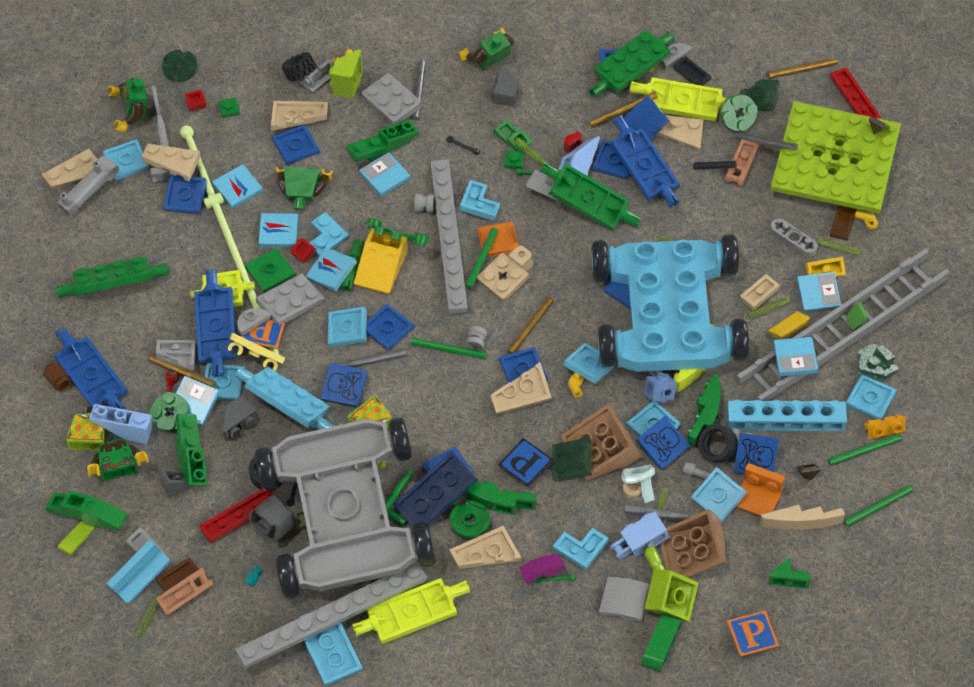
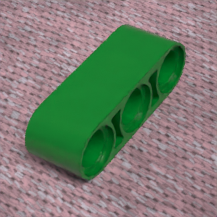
M665 614L661 615L643 655L641 665L658 672L662 671V664H665L670 653L669 648L673 646L677 637V629L680 630L681 620Z

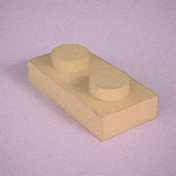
M765 274L740 295V301L754 311L776 293L780 285Z

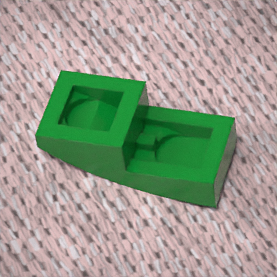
M508 119L493 130L495 135L515 151H523L520 147L524 144L518 147L515 143L519 141V138L528 146L533 142L522 129L517 130Z

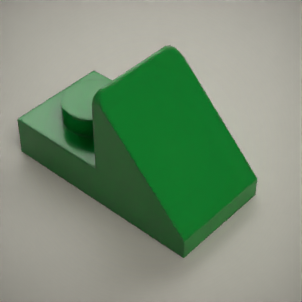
M790 557L770 572L768 585L809 589L811 573L801 570L791 571Z

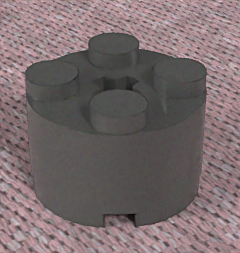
M273 495L264 500L248 515L250 524L254 523L256 526L254 529L256 534L268 543L274 542L276 544L294 528L293 511L288 507L285 508L278 498Z

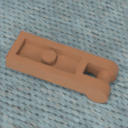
M744 139L741 140L732 160L737 162V167L729 168L725 182H734L738 186L743 187L759 149V144Z
M203 567L155 598L166 616L213 585L211 579L208 580L204 574L205 570ZM196 578H198V580L202 584L199 587H197L193 581Z

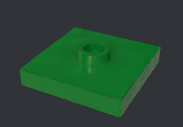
M278 248L245 264L246 270L263 293L296 277L295 271Z

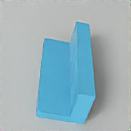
M149 540L107 584L126 603H130L171 560Z

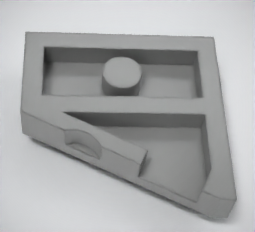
M157 340L156 359L194 371L195 340Z

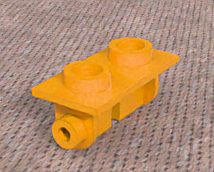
M896 414L895 416L885 417L884 421H881V419L867 420L864 423V428L868 430V439L906 432V417Z

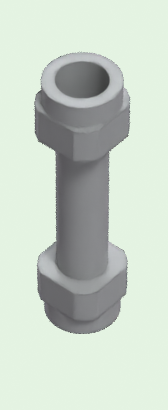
M686 462L683 469V474L689 477L695 475L707 479L711 474L696 468V464Z

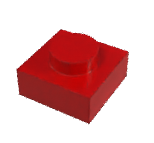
M202 89L185 93L189 111L207 107Z
M579 131L565 138L564 151L567 154L582 144V134Z
M301 237L291 248L290 252L305 264L317 249Z

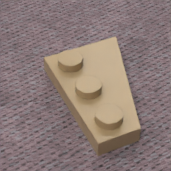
M274 101L271 131L327 120L328 102Z
M666 116L670 122L656 135L677 141L681 145H687L700 151L704 119Z
M147 144L142 154V161L159 169H167L170 171V174L175 176L178 174L183 176L184 180L190 181L201 156L200 151Z
M87 149L43 173L42 178L51 189L72 185L75 182L81 181L93 169L92 163L98 159L90 149Z
M540 362L511 383L509 382L490 395L496 415L552 399Z

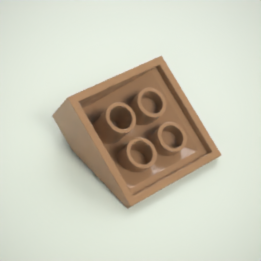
M607 404L561 435L562 440L586 481L625 468L643 456L610 404Z
M710 509L666 527L670 538L660 543L666 570H671L691 578L725 563L722 525L720 518Z

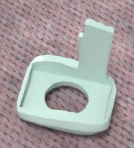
M651 464L623 470L621 478L624 483L633 484L641 482L644 503L655 500L651 484V477L655 474V468Z

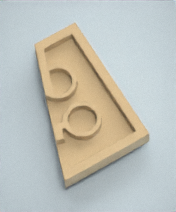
M504 526L449 550V554L458 569L521 561V556Z

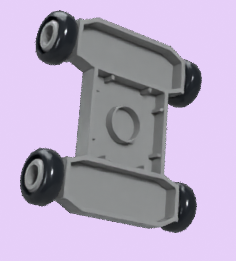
M403 418L391 419L388 423L389 428H387L386 422L369 419L289 436L277 446L272 447L273 454L269 448H260L255 451L256 469L264 491H274L278 488V481L280 483L287 481L297 482L310 545L298 553H294L295 560H293L290 554H282L276 558L278 578L282 593L286 598L297 597L300 594V588L325 591L399 574L410 565L416 564L417 561H419L422 567H430L436 563L430 530L426 523L415 524L412 527V533H410L409 527H390L377 464L389 457L392 458L393 455H395L398 461H406L412 457L408 432Z

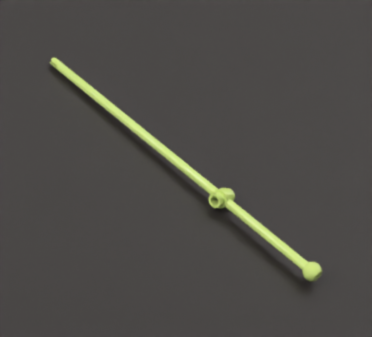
M183 126L180 129V136L186 140L190 150L198 151L193 140L194 130L190 126ZM200 157L196 167L200 177L207 180L206 192L208 197L204 199L207 209L212 207L214 209L236 267L241 272L242 282H251L220 207V204L224 203L221 192L215 194ZM254 289L246 290L253 308L261 309L256 303L257 296ZM269 348L270 351L279 354L278 349Z

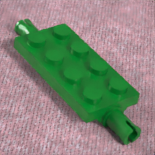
M647 30L643 31L594 67V73L599 76L600 80L593 87L589 88L590 95H594L593 97L597 98L605 90L614 89L617 93L622 91L632 81L637 80L670 55L671 50L666 46L675 41L674 35L667 31L657 39Z
M547 162L543 164L539 172L552 178L554 182L548 193L550 196L610 231L614 230L619 220L627 222L634 226V228L638 226L641 217L627 210L626 206L629 200L566 163L560 170Z
M138 256L127 261L118 260L112 264H99L88 269L80 268L72 272L74 281L71 284L56 286L58 298L74 294L77 296L153 280L155 277L170 275L167 263L151 267L148 265L147 257Z

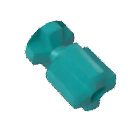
M256 565L252 567L254 572H249L245 578V584L251 587H255L258 582V574L262 575L264 572Z

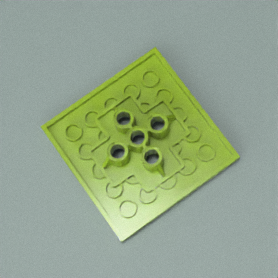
M793 101L783 141L797 144L798 149L793 151L781 148L770 191L880 214L901 123L878 119L889 125L890 129L873 134L869 122L870 117Z

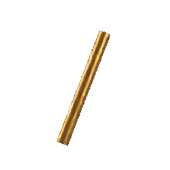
M831 58L771 71L767 75L769 79L837 65L838 61L837 58Z
M655 91L648 94L653 100L658 98ZM646 96L590 120L591 127H595L632 110Z
M548 296L509 347L507 353L512 354L517 351L554 302L552 297Z
M152 354L149 361L173 372L176 371L182 376L210 387H216V382L180 366L156 359V355Z

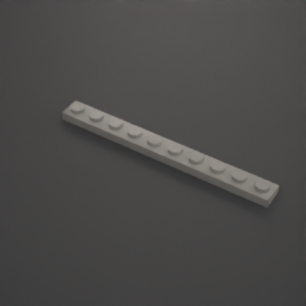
M449 159L431 161V171L449 314L468 312Z
M417 562L399 574L383 577L235 649V652L244 669L427 581V577Z

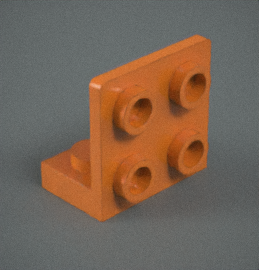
M748 463L745 469L744 480L741 484V487L747 494L735 508L759 517L762 514L773 512L784 489L785 476Z

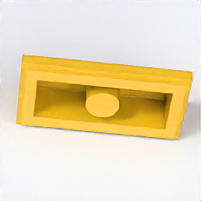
M843 257L804 263L807 275L835 272L836 277L846 275Z
M797 311L769 329L768 332L776 340L789 339L810 325L811 318Z

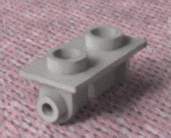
M331 59L325 60L310 75L305 76V79L300 84L312 93L331 79L329 77V70L331 66L333 67L334 62Z

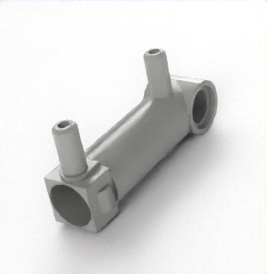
M101 156L97 161H94L92 163L93 169L68 194L64 192L60 194V200L57 202L58 206L63 212L67 211L69 213L68 216L72 217L78 212V209L106 181H111L118 174L119 166L106 156Z

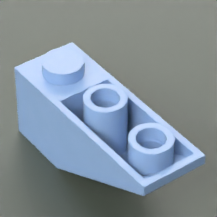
M597 136L583 142L564 156L559 170L566 163L588 176L600 137Z
M94 404L89 417L90 421L127 441L147 445L152 430V415Z

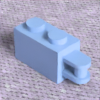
M654 511L653 513L645 514L638 522L627 525L621 531L623 538L613 543L611 549L617 553V559H622L631 553L637 557L643 554L646 548L655 547L670 538Z

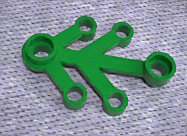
M368 217L367 222L365 221V225L368 226L367 229L371 230L373 228L374 233L385 235L387 231L391 233L390 238L401 240V237L404 236L408 238V241L415 242L414 244L423 247L426 246V243L428 244L430 236L416 232L413 235L382 226L383 221Z

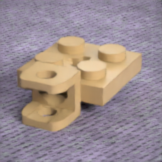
M522 245L515 248L509 254V257L502 252L476 279L504 302L530 278L529 273L526 271L533 265L532 253ZM506 274L507 279L499 280V276Z

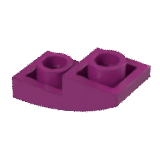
M551 554L531 560L520 566L519 569L525 582L529 584L544 574L549 579L564 570L565 566L559 554Z

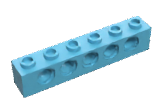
M818 400L728 401L727 424L728 428L732 430L735 428L739 430L845 431L847 424L846 402H839L837 400L830 402H820Z

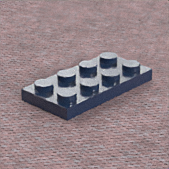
M451 451L393 505L412 527L418 523H426L429 526L479 480L460 458Z

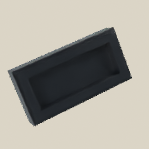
M686 56L673 66L675 71L694 85L703 86L711 80V76Z

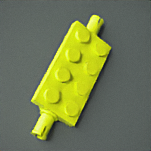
M653 77L651 83L642 84L632 81L630 86V93L646 96L655 91L658 98L653 101L663 113L715 122L718 111L726 99L722 95L723 89Z
M440 578L401 593L366 610L369 618L352 624L353 630L356 632L355 635L359 636L374 630L381 644L456 616L457 610L453 603L454 598L470 593L469 585H466L467 581L464 580L449 587V585H444Z

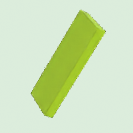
M82 520L58 545V549L71 556L90 536L95 527L84 524Z

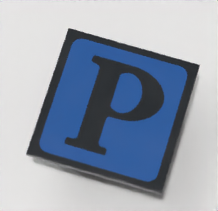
M522 438L498 466L529 487L544 473L545 469L554 459Z

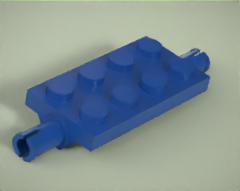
M620 116V119L619 117L615 118L613 123L621 134L617 139L612 140L610 145L648 201L658 196H663L669 207L676 206L680 200L673 190L678 189L680 183L643 129L636 131L632 127L630 128L623 116Z
M208 269L205 271V288L202 291L194 292L198 361L200 364L212 362V376L218 377V373H220V377L224 376L223 361L238 359L237 345H234L231 351L228 350V345L234 342L229 337L231 333L236 334L232 287H220L217 281V270L211 269L210 273Z
M65 327L61 328L63 333L57 330L55 335L62 342L63 349L54 355L55 360L70 376V380L87 403L92 407L94 404L126 410L125 406L119 401V398L128 394L127 388L90 339L86 337L82 340H76L71 337Z

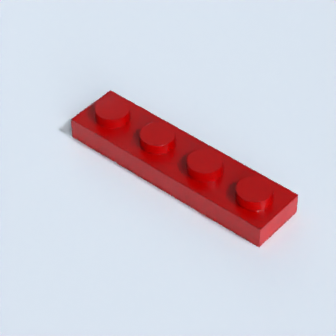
M847 67L830 73V79L855 114L882 119Z
M263 489L259 490L199 525L200 531L210 544L249 522V513L264 500L270 498L273 493L271 491L266 492Z

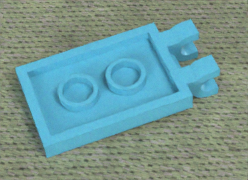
M341 623L303 641L325 686L363 670Z

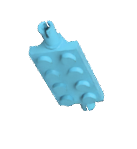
M243 366L237 370L235 377L246 383L244 388L308 428L310 426L320 430L335 426L323 419V416L330 408L329 405L292 383L291 380L278 374L275 370L266 367L255 375Z

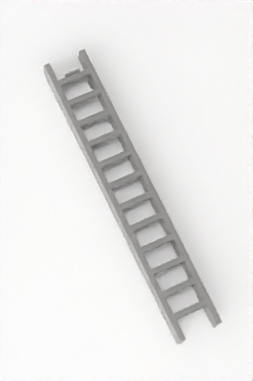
M925 248L793 338L812 337L825 351L816 357L817 365L820 367L946 282L950 272L946 269L934 278H931L920 270L917 266L928 258L929 251ZM912 270L924 283L918 289H915L903 275ZM898 280L910 294L902 299L888 285ZM884 290L896 303L887 308L874 295ZM869 299L882 313L873 318L865 310L868 322L844 338L831 324L841 318L850 327L845 314L858 302L862 304ZM824 328H827L839 341L831 348L817 335ZM772 351L738 374L736 382L740 385L753 376L766 390V392L758 396L757 400L769 401L808 374L789 375L788 377L779 376L778 369L772 364L776 361L775 351ZM768 367L780 381L773 387H770L758 372Z

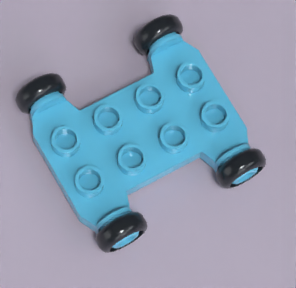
M724 235L721 238V242L715 241V244L703 240L625 243L616 248L613 246L608 248L607 243L603 240L592 243L593 279L596 282H604L608 280L610 274L611 282L628 285L632 329L622 333L620 330L615 332L614 327L611 325H601L598 328V355L601 366L612 367L617 359L618 367L635 372L715 368L725 362H730L731 355L735 361H744L749 357V330L745 319H734L731 321L730 327L729 325H724V328L710 325L705 281L720 277L721 269L726 276H734L738 273L739 248L735 235Z

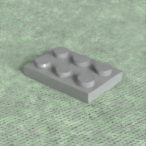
M387 73L361 92V96L392 125L404 121L423 107L422 102L390 73Z
M301 273L256 297V303L261 309L271 313V318L277 325H280L324 302L325 297Z

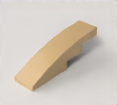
M795 505L762 514L760 526L789 530L824 528L843 524L845 513L842 508L823 513L821 506L801 511L800 506Z

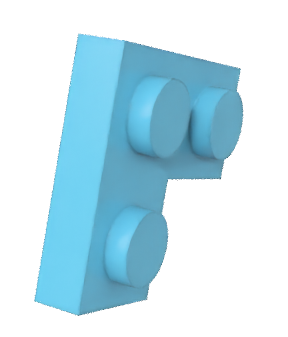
M470 180L459 210L495 221L500 203L484 199L488 185Z
M326 212L311 221V225L321 234L309 242L317 249L314 253L318 257H320L325 248L333 250L349 238V234Z
M594 528L589 531L581 542L564 532L553 545V550L586 571L607 545L609 538Z

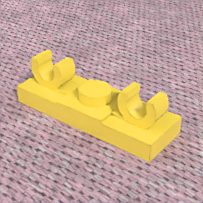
M231 333L229 339L234 341L228 345L229 351H231L234 345H237L239 348L238 355L242 353L243 347L250 349L249 354L258 358L260 355L268 358L264 360L263 367H266L268 362H272L274 364L272 369L276 371L278 367L277 362L283 364L285 357L234 333Z

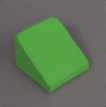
M858 302L846 315V319L851 329L856 331L867 323L868 316L862 304Z

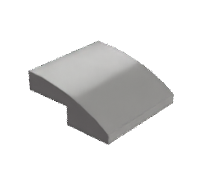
M608 577L599 613L603 616L621 617L622 620L642 621L650 584L632 579Z

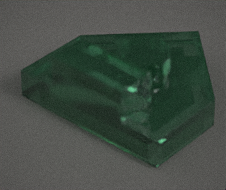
M760 79L752 87L740 91V94L751 98L758 111L772 112L778 99L777 90L779 82L778 80Z
M872 343L859 351L857 374L874 375L878 379L885 380L896 374L899 368L893 363L895 356L883 344L877 346L875 343Z

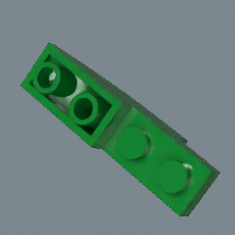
M409 119L379 129L378 135L348 144L346 151L354 162L366 158L371 162L405 145L417 136L419 131Z
M714 374L711 380H707L704 387L705 392L699 394L696 405H698V414L695 418L696 424L694 427L691 426L686 435L688 443L694 448L698 443L701 432L706 427L716 424L721 394L720 381L717 374Z
M177 414L175 416L177 435L174 437L183 477L188 486L207 487L204 448H200L196 414Z
M489 481L476 482L462 495L469 501L481 503L488 510L503 514L515 515L516 508L536 510L537 494L530 492L517 493L509 490L498 491V484Z
M69 491L67 495L54 492L45 507L49 513L79 518L83 520L84 524L120 531L128 516L126 512L109 503L74 491Z

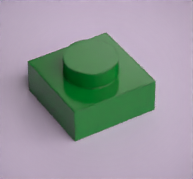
M236 97L218 101L222 118L240 115Z
M506 150L504 168L523 169L525 152Z

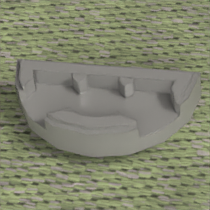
M683 43L667 46L671 53L662 61V64L666 69L691 53L693 48Z
M260 308L244 311L237 321L239 334L243 336L271 318V313Z

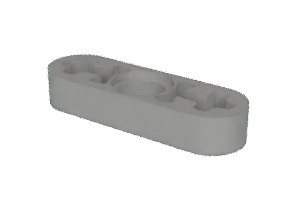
M783 219L772 221L770 230L774 236L804 256L811 257L816 254L818 245L815 240ZM795 235L799 240L792 241L789 239V236Z

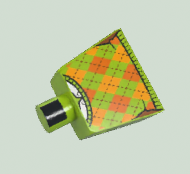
M374 395L349 414L347 420L348 423L360 421L363 418L386 422V426L389 428L388 423L392 416L378 397Z
M92 406L86 407L85 414H76L74 416L66 439L69 450L99 451V446L106 443L105 428L89 420L93 409Z

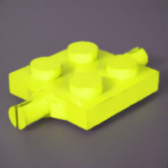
M240 270L217 273V281L220 287H232L234 307L243 306L244 290L255 289L254 281L243 283ZM202 275L203 285L201 290L190 291L191 299L194 298V292L202 291L205 288L206 275Z

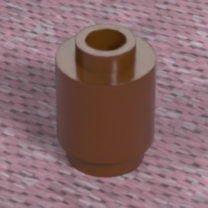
M50 363L45 367L43 376L54 389L63 391L71 384L70 376L58 363Z

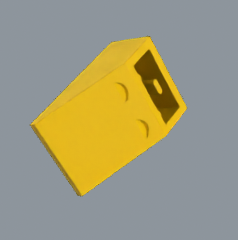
M371 228L365 242L354 285L390 294L408 251L407 237L402 236L401 240L390 238L391 233L385 232V235L374 233V229Z

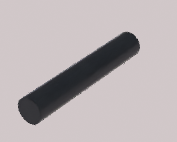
M736 161L693 163L694 170L737 167Z

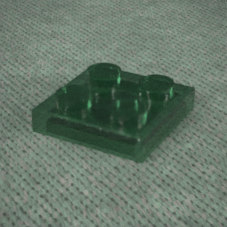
M589 437L552 445V459H554L552 461V479L554 482L592 475V441Z

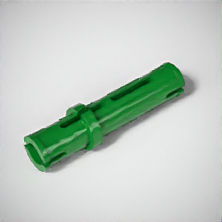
M361 239L353 240L351 251L347 255L355 258L357 263L341 284V290L344 287V291L351 292L365 245V242L361 241Z

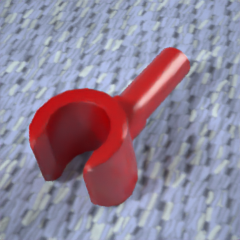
M169 371L165 373L167 382L166 392H171L173 384L177 382L176 371L172 377L169 376Z

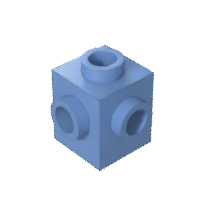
M659 373L657 376H646L645 395L649 399L659 403L674 400L677 385L676 381L669 377L668 374Z

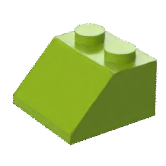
M357 49L336 59L334 66L330 67V88L334 96L354 99L363 73L361 50Z
M653 570L644 609L658 615L665 614L690 622L699 583L671 570Z

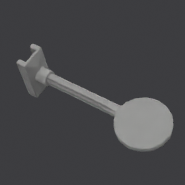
M152 85L158 117L157 127L161 146L169 147L165 124L160 113L156 87ZM150 168L153 183L168 181L170 175H173L164 168Z

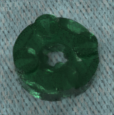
M174 50L163 58L162 72L167 79L175 83L191 79L198 71L197 59L189 51L181 52V50Z

